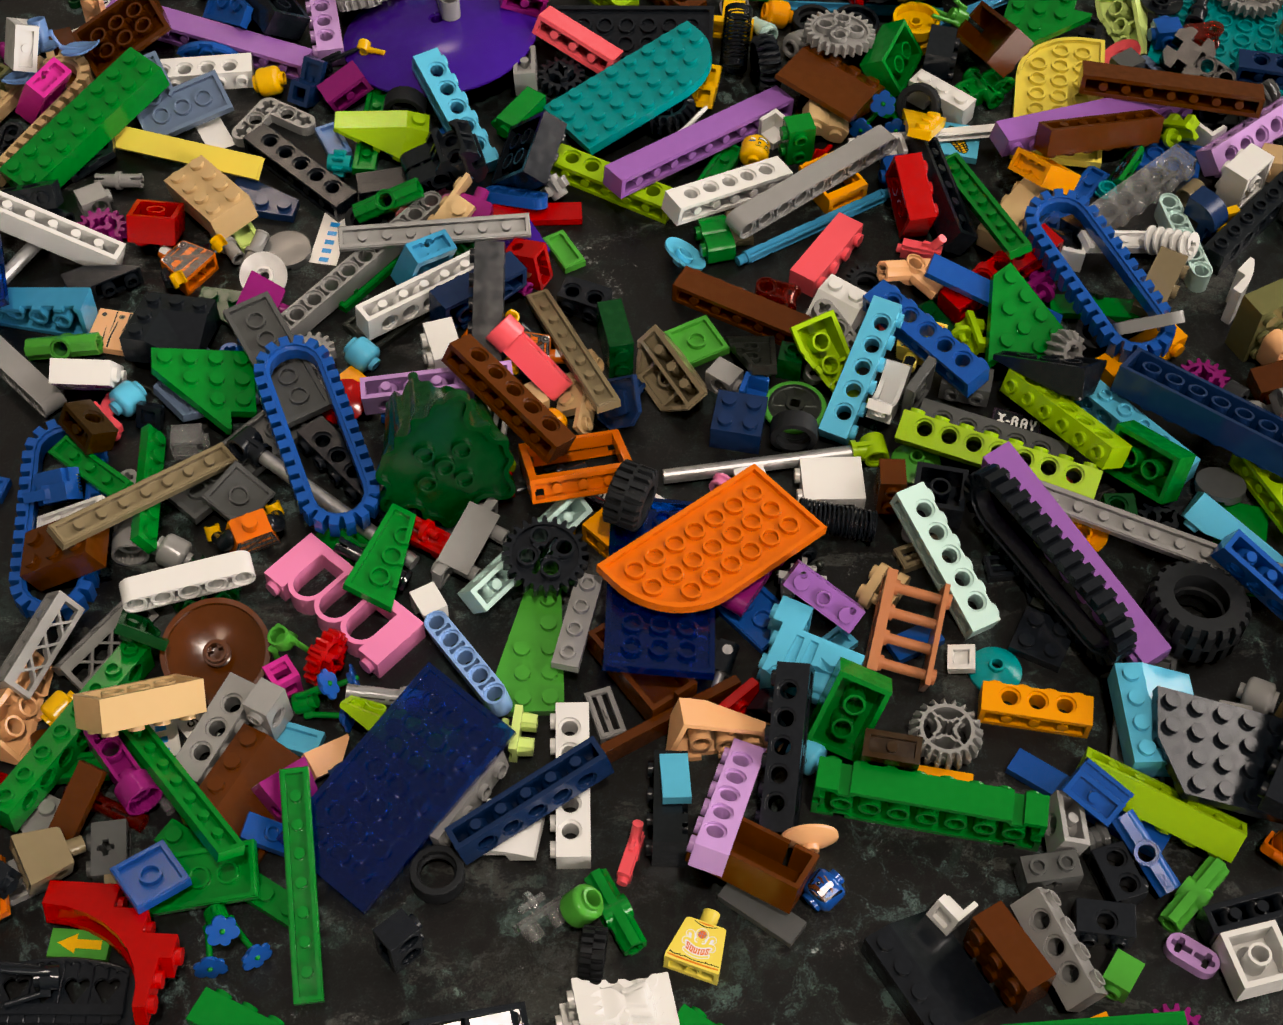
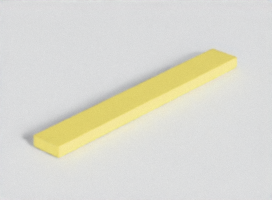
M127 126L115 136L116 149L186 165L202 155L222 173L259 181L265 160L263 157Z

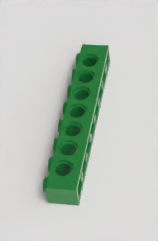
M123 641L79 693L144 680L155 666L150 646L134 641V643ZM73 700L0 784L1 826L16 833L59 782L61 776L74 764L77 756L88 747L83 730L76 728Z

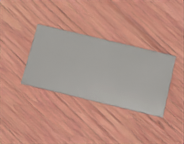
M469 501L437 561L468 575L500 515Z

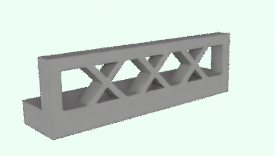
M61 590L47 593L0 667V689L10 688L25 700L31 699L85 609ZM65 604L74 613L68 621L62 622L60 609ZM56 626L58 639L55 643L48 644L46 632L49 627ZM42 648L44 661L41 666L34 667L32 655L36 649ZM28 671L30 684L27 689H24L16 683V680L21 672Z
M122 600L51 668L58 676H65L79 691L117 649L116 647L113 650V645L119 646L122 643L113 641L114 629L123 610ZM154 609L145 610L149 615L147 618L152 622L159 616ZM98 645H108V656L103 661L94 660V648ZM89 654L88 660H83ZM78 664H88V676L81 682L71 671Z

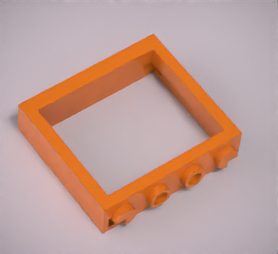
M618 429L576 435L568 452L549 464L544 462L526 443L518 444L520 465L532 504L605 494L619 465L625 459L632 460ZM608 445H613L615 449L608 450ZM610 455H617L620 462L536 475L534 467ZM537 489H543L544 495L536 496L535 492Z

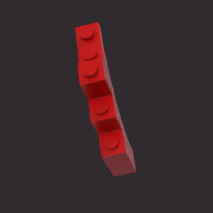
M50 880L42 901L46 923L67 925L88 931L106 941L118 951L131 968L135 979L132 1001L135 1025H149L151 1014H156L158 1009L157 994L159 989L164 988L166 978H175L178 966H182L184 962L185 949L180 947L178 934L155 933L156 924L151 921L150 910L138 915L134 908H127V897L123 896V892L118 884Z

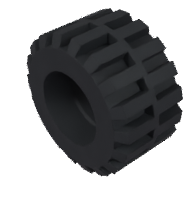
M625 459L617 468L608 487L602 511L604 522L635 533L643 525L653 504L659 482L658 470Z

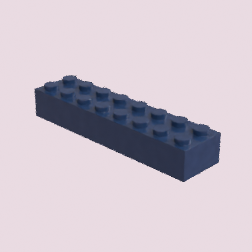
M1140 347L1120 365L1110 391L1116 393L1122 399L1138 404L1146 411H1152L1162 416L1167 422L1175 423L1185 428L1191 434H1197L1207 439L1215 446H1221L1231 451L1233 455L1239 458H1245L1253 462L1260 469L1268 470L1283 480V418Z

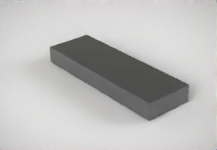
M726 883L717 895L718 901L789 948L792 947L807 925L805 920L793 912L788 914L729 883Z

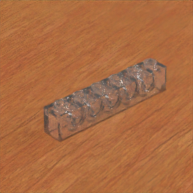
M1175 144L1089 206H1097L1100 210L1098 216L1103 215L1107 220L1106 227L1111 225L1114 230L1120 226L1124 227L1136 214L1141 215L1150 204H1156L1162 194L1168 191L1173 192L1182 181H1188L1195 173L1194 168L1197 159L1179 144Z

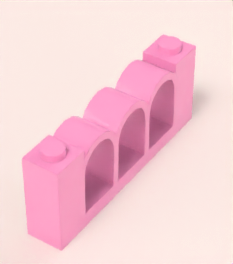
M310 533L264 572L265 586L275 597L278 595L284 601L291 598L292 605L298 612L305 615L316 614L318 627L322 632L332 628L345 633V637L348 638L345 644L348 646L347 652L354 657L360 658L359 664L368 674L373 673L380 679L426 637L424 622L395 599L391 613L363 599L342 617L331 618L324 615L325 611L347 592L342 588L353 566ZM324 568L336 577L333 582L314 596L298 594L299 590ZM376 610L389 620L386 625L368 639L359 640L350 636L353 630Z

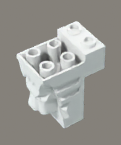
M668 972L651 974L648 978H638L632 981L618 979V982L614 984L601 980L600 984L595 985L588 980L571 978V990L566 991L567 1002L559 1004L560 1015L555 1016L556 1025H680Z

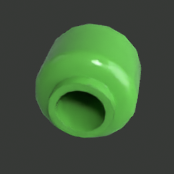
M588 884L577 885L564 894L560 900L562 917L568 924L576 928L589 925L598 919L604 910L601 893Z

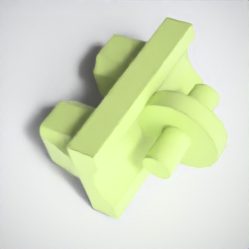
M515 704L512 726L509 725L510 720L508 718H502L501 724H496L492 727L491 734L498 739L499 746H506V741L509 740V762L517 763L518 756H533L535 738L521 737L522 731L537 732L538 714L524 712L523 705Z

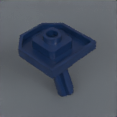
M637 374L607 379L619 396L621 407L597 414V419L609 430L634 426L642 413L640 395L644 392L645 383L637 378Z

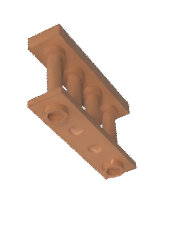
M888 567L882 575L863 666L875 672L884 669L920 679L918 691L924 692L930 685H934L937 677V670L934 669L945 611L949 610L952 603L953 595L949 594L951 584L945 583L939 593H934L902 584L901 580L897 579L899 570ZM901 594L936 604L934 617L930 618L895 608V605L892 604L893 595ZM893 618L931 629L928 643L890 633V630L886 629L888 620L891 621ZM891 644L926 654L923 669L886 659L884 655H881L882 646Z

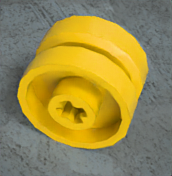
M914 1L902 3L895 8L891 22L902 19L906 20L924 56L932 24L940 25V20L932 18L931 15H939L935 8L926 3Z

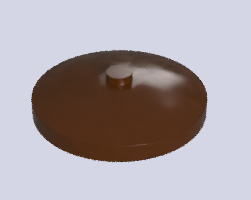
M219 597L194 602L182 609L170 621L162 638L169 640L165 652L160 650V664L164 676L181 674L203 678L206 707H208L230 672L254 684H257L261 677L265 679L266 675L262 667L271 663L272 653L268 651V647L271 645L267 639L268 630L258 614L239 601Z

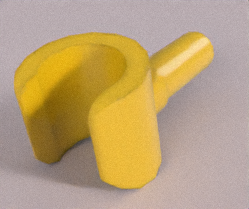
M361 38L358 41L357 48L360 49L359 53L361 56L368 55V53L384 56L386 52L385 50L371 47V42L367 39Z

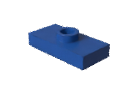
M249 811L239 838L242 841L255 839L257 841V848L284 857L282 823Z

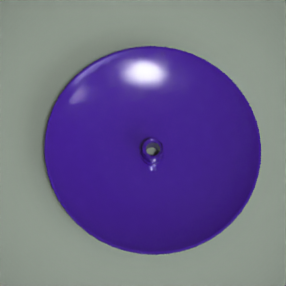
M437 0L383 1L381 5L368 9L363 8L349 24L343 40L344 52L357 47L359 39L364 38L371 42V47L385 50L384 56L374 53L361 56L359 51L346 56L345 60L347 63L353 60L374 88L388 92L398 86H409L417 89L427 97L412 70V58L420 53L438 48L441 55L444 54L447 58L450 72L456 75L461 92H465L500 78L511 71L514 64L517 62L519 64L522 57H526L530 51L529 47L534 44L536 35L532 33L537 17L503 9L500 7L499 0H460L461 17L456 21L449 22L442 19Z

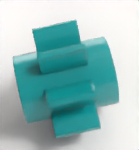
M334 149V154H328V171L343 178L346 177V173L352 172L353 157L347 155V150Z

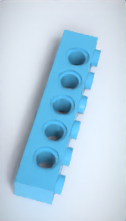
M434 48L413 56L412 70L446 132L452 130L448 123L451 120H467L471 126L472 134L475 133L478 137L489 169L488 173L494 171L499 160L498 152L495 147H491L486 130L484 128L481 129L477 113L469 107L468 97L464 91L461 92L456 75L450 72L445 55H441L438 48ZM452 111H458V112H460V113H459V114H455V113H453Z
M876 295L873 296L819 425L820 437L845 446L848 445L850 439H855L859 426L856 425L859 417L863 418L867 411V403H865L867 397L875 392L878 382L875 380L877 373H882L886 365L887 359L884 358L886 351L892 350L896 337L893 336L896 328L900 329L903 324L905 315L902 314V304ZM882 323L888 327L880 331L875 326ZM871 345L879 348L874 353L866 351V348ZM862 367L869 369V373L866 375H859L856 371ZM850 390H858L860 395L852 398L847 393ZM842 412H848L851 414V417L847 420H841L838 418V415Z
M1102 380L1099 381L1094 394L1084 397L1082 401H1074L1113 432L1117 423L1135 420L1190 451L1131 403L1110 391V387ZM1197 456L1195 457V460L1192 464V467L1189 471L1185 483H1187L1191 478H1193L1196 472V469L1201 460Z

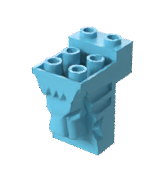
M783 595L779 604L774 603L769 615L771 619L767 629L771 630L768 644L770 647L768 653H763L758 665L760 669L756 679L760 680L759 690L774 689V686H771V673L773 669H776L777 661L808 663L815 669L812 704L817 705L840 657L863 666L865 655L809 633L814 608ZM790 687L785 692L795 696L797 688Z

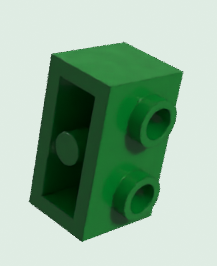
M810 112L783 117V126L779 129L781 143H778L779 156L784 158L786 165L811 161L814 151L816 126Z

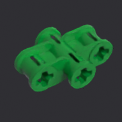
M974 66L965 71L962 81L954 87L976 98L975 107L986 102V106L989 109H995L1002 103L1004 94L1014 87L1015 80L1007 75L1004 78L1001 77L992 68L980 74V70Z

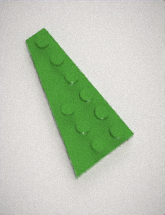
M540 566L537 568V570H536L533 574H537V572H538L539 569H540ZM550 570L545 573L552 575L556 572ZM529 589L523 595L496 671V676L504 684L513 701L511 711L501 717H513L515 704L523 705L524 712L538 714V716H550V713H555V703L564 702V670L551 668V661L562 627L561 589H559L558 597L554 595L553 591H549L547 598L544 597L543 591H539L537 596L534 597L533 589ZM484 705L481 713L482 718L497 717L491 714Z

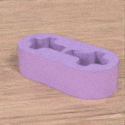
M1183 933L1171 934L1164 943L1163 952L1166 958L1198 978H1212L1220 967V959L1214 951ZM1177 943L1182 945L1179 953L1174 951ZM1204 959L1209 961L1206 969L1201 967Z

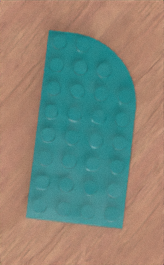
M685 21L612 66L590 77L575 88L553 99L544 106V110L567 123L565 133L587 153L593 155L693 94L704 83L712 67V52L709 41L698 28L689 21Z

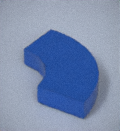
M194 41L179 47L176 54L183 58L237 54L239 52L217 42Z

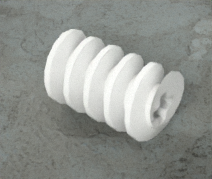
M1150 225L1144 236V248L1147 254L1157 256L1161 246L1189 256L1187 261L1193 259L1200 244V237L1197 232L1191 234L1189 231L1182 232L1180 229H1165L1162 226L1157 228L1155 225Z

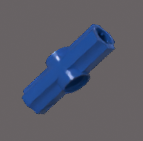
M1133 809L1113 820L1112 825L1159 898L1181 886V883L1161 854L1158 845L1152 840ZM1142 845H1148L1154 851L1153 858L1148 862L1142 861L1138 856V850Z

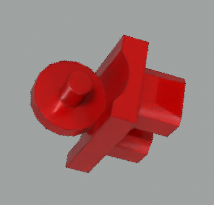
M416 516L409 544L417 549L421 548L437 559L451 534L435 526V521L431 519L423 520Z

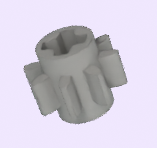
M555 172L552 174L550 181L540 191L547 193L548 198L551 197L553 201H556L568 193L566 186L570 183L565 175L559 177Z

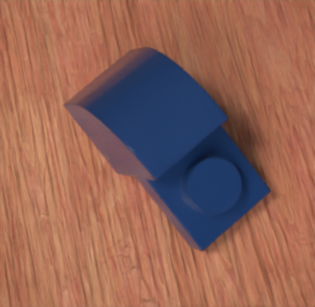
M310 55L304 56L300 78L291 79L287 101L305 108L315 106L323 97L316 86L324 81L328 62Z
M1204 185L1189 197L1183 212L1198 223L1195 232L1199 234L1200 243L1207 237L1209 239L1212 238L1216 231L1228 221V210L1225 203L1216 193Z

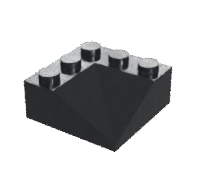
M544 110L511 126L489 186L501 185L521 189H537L546 185L552 176L550 173L552 166L558 159L559 146L565 139L567 123Z
M147 291L119 337L125 361L151 364V347L206 350L221 323L216 299Z

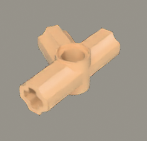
M909 254L904 260L879 261L876 266V276L879 281L884 279L887 282L900 281L905 285H914L930 300L936 298L943 285L924 276L931 258H922L917 254Z

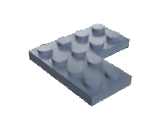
M154 50L143 55L161 67L170 84L137 115L143 130L173 137L234 111V107L215 70L173 87L156 51Z

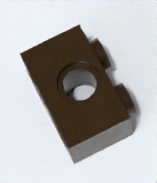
M91 399L64 403L58 424L85 455L112 450L118 429Z

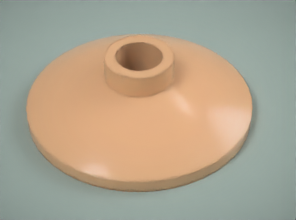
M824 824L798 825L785 830L781 834V836L791 840L789 848L794 849L797 843L815 853H819V849L832 845L839 838L838 831L834 827Z

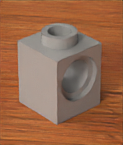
M100 181L73 190L78 208L83 216H89V210L96 213L97 208H100L101 211L110 208L111 213L113 212L110 204L113 202L111 192L108 188L104 189Z
M719 356L705 371L706 387L717 395L719 389L739 392L744 370Z

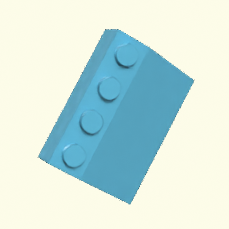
M1143 662L1114 663L1107 682L1124 764L1150 777H1170L1165 768L1167 762L1160 748L1156 749V744L1153 742L1152 690L1157 686L1194 695L1189 674Z

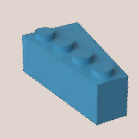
M1 287L0 326L57 336L63 333L81 334L90 332L98 315L91 287Z

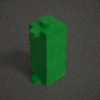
M527 86L491 121V125L497 129L498 135L506 139L511 126L544 111L546 95Z

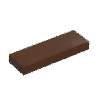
M79 760L49 828L60 827L65 840L79 836L108 772L84 760Z

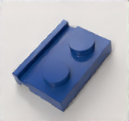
M1088 757L1061 788L1062 791L1107 827L1123 810L1130 798L1134 796L1131 791Z

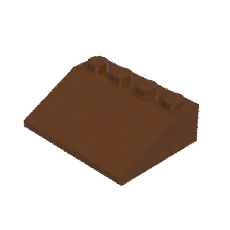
M117 0L73 31L72 35L76 42L97 41L100 39V43L94 49L83 54L97 78L129 47L140 52L172 28L158 0Z
M810 45L803 47L774 77L848 122L872 112L870 105L873 102V95L880 94L885 89L883 85L879 84L880 81L872 76L867 77L861 73L858 67L848 66L842 62L843 60L839 56L834 57L833 54L825 55L824 50L818 52L817 47L811 48Z
M244 723L199 788L235 833L240 836L249 811L277 821L252 792L251 788L277 773L279 769H283L299 760L300 757L268 734ZM181 817V820H182V822H183V825H185L186 827H188L189 829H191V828L187 825V823L184 821V819ZM257 848L259 866L268 851Z

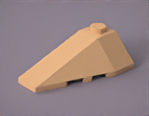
M35 650L32 655L34 667L41 666L44 657ZM52 664L29 700H25L10 688L0 689V761L17 765L31 749L30 736L37 730L38 722L42 721L40 718L42 715L40 707L44 702V698L48 696L54 673L51 669L53 667ZM28 671L21 672L16 680V683L24 689H27L30 684Z
M679 697L670 714L666 750L688 751V761H700L702 756L718 754V758H721L724 748H731L734 738L763 747L766 749L765 753H767L768 742L765 741V727L770 725V723L706 700ZM782 743L779 746L778 752L780 751L784 743Z

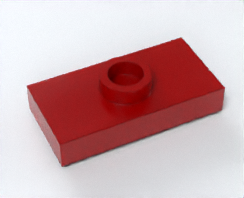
M753 677L748 679L718 705L745 714L748 711L746 708L759 692V682Z

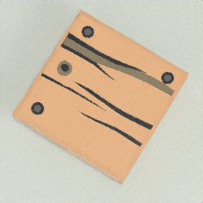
M100 308L89 333L99 332L100 336H102L104 344L103 353L124 356L119 337L134 313Z

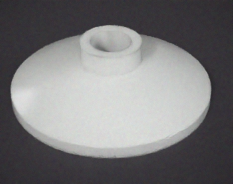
M256 252L247 257L241 265L239 279L243 288L251 271H255L260 275L267 272L270 281L283 288L286 286L288 279L287 268L284 262L273 253Z

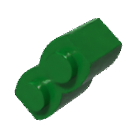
M725 214L697 219V226L694 227L696 241L700 240L699 249L701 257H705L708 264L732 260L736 257L734 237L729 226L725 223Z

